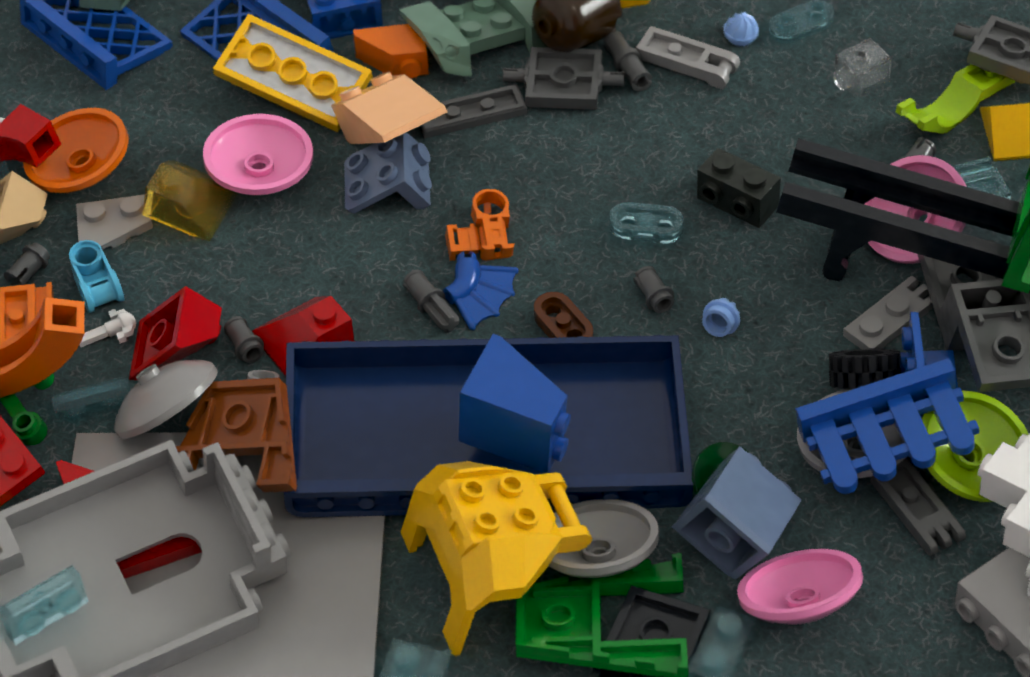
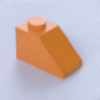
M409 24L353 30L357 59L383 73L390 71L392 76L405 74L412 79L419 75L429 74L426 44Z

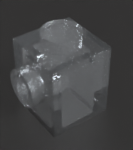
M868 38L835 55L834 81L839 89L847 90L852 96L858 98L890 81L892 57L871 38Z

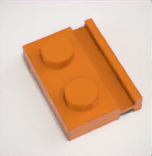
M47 282L45 287H35V284L0 287V343L17 335L34 320L41 309L45 297L54 298L52 282Z

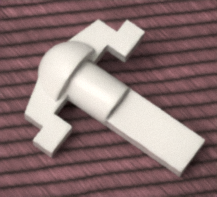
M124 309L108 311L111 321L85 332L80 348L117 335L120 344L126 342V338L134 334L136 327L135 317Z

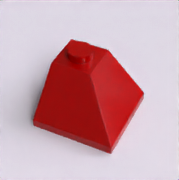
M185 286L139 321L129 380H137L136 376L153 364L160 368L199 351L207 344H212L218 338L221 331L219 323L222 307Z
M332 296L314 297L252 330L254 335L259 336L263 340L264 351L285 376L287 343L354 341L352 319Z

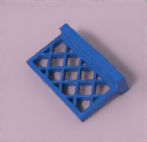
M20 0L21 24L105 90L117 83L118 75L158 57L172 47V41L126 6L121 11L114 10V13L95 12V9L92 8L89 9V12L71 10V6L79 7V0ZM62 5L65 6V10L53 9L51 6ZM70 21H80L87 23L86 26H77L71 23ZM92 22L111 24V28L92 27ZM117 24H133L136 28L135 30L117 29L116 26ZM91 37L108 38V43L96 42ZM114 39L133 40L132 45L113 43ZM138 40H154L156 44L152 46L138 45ZM113 54H122L130 56L120 61H117V57H115Z
M215 0L180 30L184 38L218 61L222 55L218 51L219 44L229 43L235 33L220 34V25L237 23L238 30L246 16L250 14L335 53L328 35L278 0ZM231 2L238 6V13L221 15V11ZM213 26V35L198 37L194 34L202 27Z

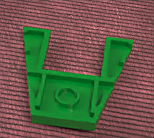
M682 553L671 554V561L652 565L650 559H646L636 567L613 576L586 578L569 582V578L566 576L534 583L522 598H516L517 657L657 677H688L686 638L601 641L600 596L627 595L631 586L657 594L684 593Z

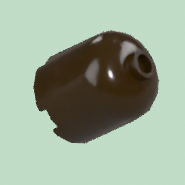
M536 0L532 10V22L537 36L546 46L560 52H570L606 38L607 35L616 31L617 18L622 16L620 0Z

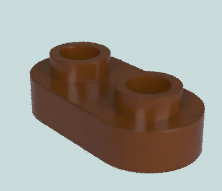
M547 292L535 300V322L549 338L594 337L591 322L565 294ZM557 313V316L550 317L548 314Z

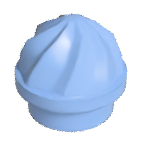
M735 12L733 17L728 18L724 25V36L730 43L736 46L751 44L759 34L756 20L746 12H741L740 14Z
M727 298L715 299L705 306L702 323L709 334L716 337H724L727 334H732L739 327L740 312L737 310L735 302H730Z

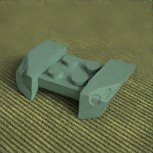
M474 0L460 5H449L442 10H439L431 1L399 9L400 16L425 42L445 73L472 76V54L517 41L525 40L530 53L531 47H547L539 39L533 27L532 10L536 0Z

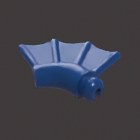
M462 251L457 256L455 280L444 288L443 292L448 303L456 304L469 330H475L482 320L492 316L498 317L501 304L509 297L515 295L512 282L519 270L517 267L480 265L474 252L470 251V256L465 257V253Z

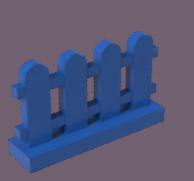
M950 358L796 408L798 430L803 442L807 443L810 451L818 449L826 469L820 471L823 483L832 482L835 490L841 494L854 492L858 487L857 473L870 469L873 476L880 481L893 479L897 474L896 461L906 457H910L916 467L928 468L936 460L935 448L945 444H949L950 449L955 454L967 455L975 447L974 435L979 433V426L976 420L967 422L959 405V402L964 401V395L960 387L956 388V373ZM933 411L942 431L929 435L920 415ZM895 424L903 444L890 448L881 428ZM857 437L865 456L851 461L843 440Z

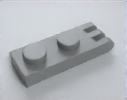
M910 276L843 328V336L861 350L884 348L902 333V327H909L910 312H919L920 319L934 308L927 286L922 284L917 288L919 280Z

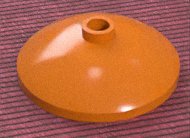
M83 108L67 112L51 120L61 145L39 167L35 168L23 162V167L32 184L44 191L72 193L87 189L104 180L117 168L127 151L129 142L127 129L123 121L115 113L105 109Z

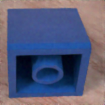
M492 334L460 391L458 441L537 471L549 473L554 461H561L569 443V439L564 437L571 419V414L566 413L567 395L501 336Z

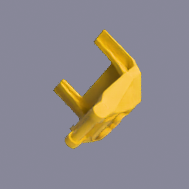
M464 461L438 464L414 488L401 529V535L409 553L416 552L417 548L423 545L427 535L430 539L450 586L451 608L442 632L453 655L458 656L461 654L476 611L490 602L522 598L546 570L556 554L580 551L591 544L592 537L587 527L580 524L565 492L567 485L560 473L533 475L532 473ZM549 498L551 499L553 506L561 520V523L563 525V527L558 528L555 522L556 517L547 500Z

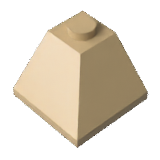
M13 171L0 180V244L23 235L30 228H37L46 216L44 206L48 193Z

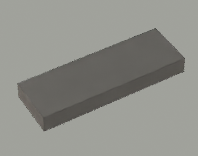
M514 84L442 101L441 103L445 105L447 113L419 127L425 139L526 115L527 106L518 85Z

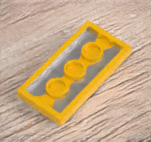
M250 14L246 16L213 67L215 76L335 132H339L341 127L331 105L340 101L341 97L339 94L356 86H359L361 90L365 89L373 77L372 70Z

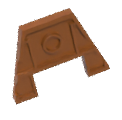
M279 377L213 381L204 391L186 423L189 431L181 445L176 446L178 452L184 450L187 453L193 471L197 469L199 459L203 458V448L217 442L224 455L229 453L235 454V456L263 455L256 486L264 493L296 491L297 480L287 385Z

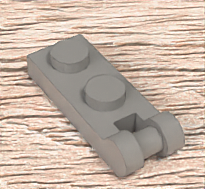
M650 26L635 48L642 56L643 61L707 81L708 85L720 89L726 87L730 80L729 74L734 73L740 65L739 57L731 51Z

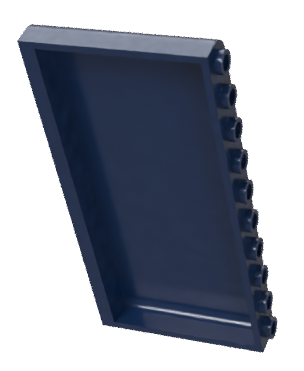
M679 335L503 338L567 395L566 413L571 414V419L564 437L569 439V443L561 461L555 460L549 473L557 472L563 476L567 485L565 492L571 505L589 500L614 499L631 502L645 509L684 507L691 502L694 484L692 482V463ZM490 339L305 341L287 343L286 385L297 489L296 491L284 492L285 509L297 517L406 515L417 483L438 464L471 461L532 473L533 475L545 474L458 441L460 391ZM547 499L552 511L556 512L551 499Z

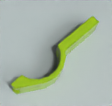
M970 64L954 74L948 87L932 104L925 108L917 109L916 102L908 98L897 104L895 112L909 119L922 131L944 134L968 118L981 101L1016 81L992 71H984Z

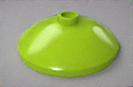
M962 391L964 401L959 402V405L967 422L976 420L979 426V433L974 435L975 447L967 455L955 454L950 449L949 444L936 447V460L927 469L939 483L951 492L973 501L993 502L979 495L981 477L978 476V469L982 460L987 454L993 455L1003 442L1015 447L1022 434L1029 435L1019 417L1002 402L982 393ZM933 411L922 415L921 419L929 435L942 431Z

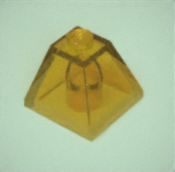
M176 160L161 162L145 188L142 215L195 238L211 241L238 193L220 186L209 174Z

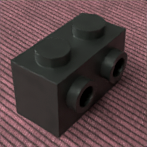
M717 148L697 170V198L760 228L778 208L781 177Z

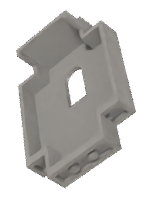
M171 439L1 510L0 677H50L55 674L57 677H149L259 628L258 612L262 611L263 607L253 587L287 573V557L291 555V552L283 534H275L270 525V522L273 521V516L264 498L258 500L253 491L256 484L247 465L241 467L235 454L229 453L224 455L217 442L203 448L204 467L193 471L187 453L184 450L178 452ZM178 537L190 538L200 546L202 556L194 568L135 594H131L117 565V562Z

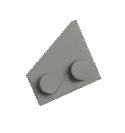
M149 194L76 204L78 242L92 240L97 242L102 247V250L109 246L113 249L125 243L128 238L138 236L153 228Z

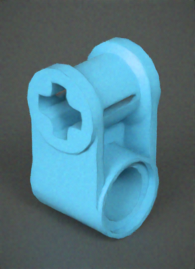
M92 240L79 241L70 248L69 259L74 280L78 286L81 299L85 302L87 312L92 313L95 311V307L117 300L119 303L124 301L125 298L115 271L111 269L102 247Z

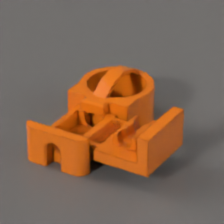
M484 189L475 194L471 208V217L474 223H471L469 227L457 228V224L446 226L445 238L450 261H454L456 255L462 251L465 254H469L470 251L476 254L481 250L480 258L482 260L509 258L513 255L515 243L508 244L506 233L510 219L509 201L507 196L501 191ZM491 203L499 206L502 211L498 214L490 215L492 213ZM483 204L484 213L478 209V206ZM453 232L457 234L458 244L456 245ZM495 248H500V252H494Z

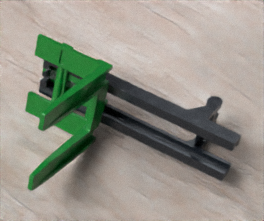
M798 138L788 172L846 188L844 198L785 182L776 211L779 214L834 229L822 270V275L825 278L834 281L843 280L851 253L872 240L1002 278L1001 286L1029 293L1030 165L1025 176L1027 183L1022 192L1020 202ZM877 197L1012 237L1010 247L864 204Z

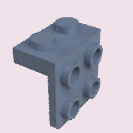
M406 132L385 143H374L349 156L344 163L345 209L350 213H357L395 192L402 195L416 209H425L430 206L432 182L429 177V162L431 157L426 146L421 142L418 143Z

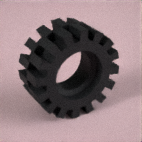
M867 348L863 350H841L828 354L830 386L833 388L856 389L901 374L899 350Z

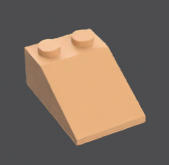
M390 71L372 78V86L361 90L359 86L342 92L339 94L341 100L331 105L349 144L385 143L447 113L445 105L405 74L392 76Z

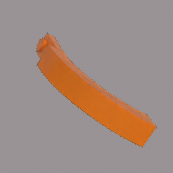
M45 297L41 309L34 320L17 335L0 343V398L20 392L41 382L60 369L72 357L84 336V301Z

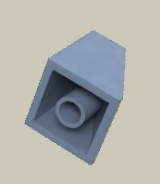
M739 446L721 462L672 525V528L727 576L736 580L770 553L800 504L801 499L792 492V489L786 482L777 479L763 467L756 456L746 452Z

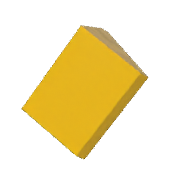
M1030 103L980 107L993 161L1030 158Z

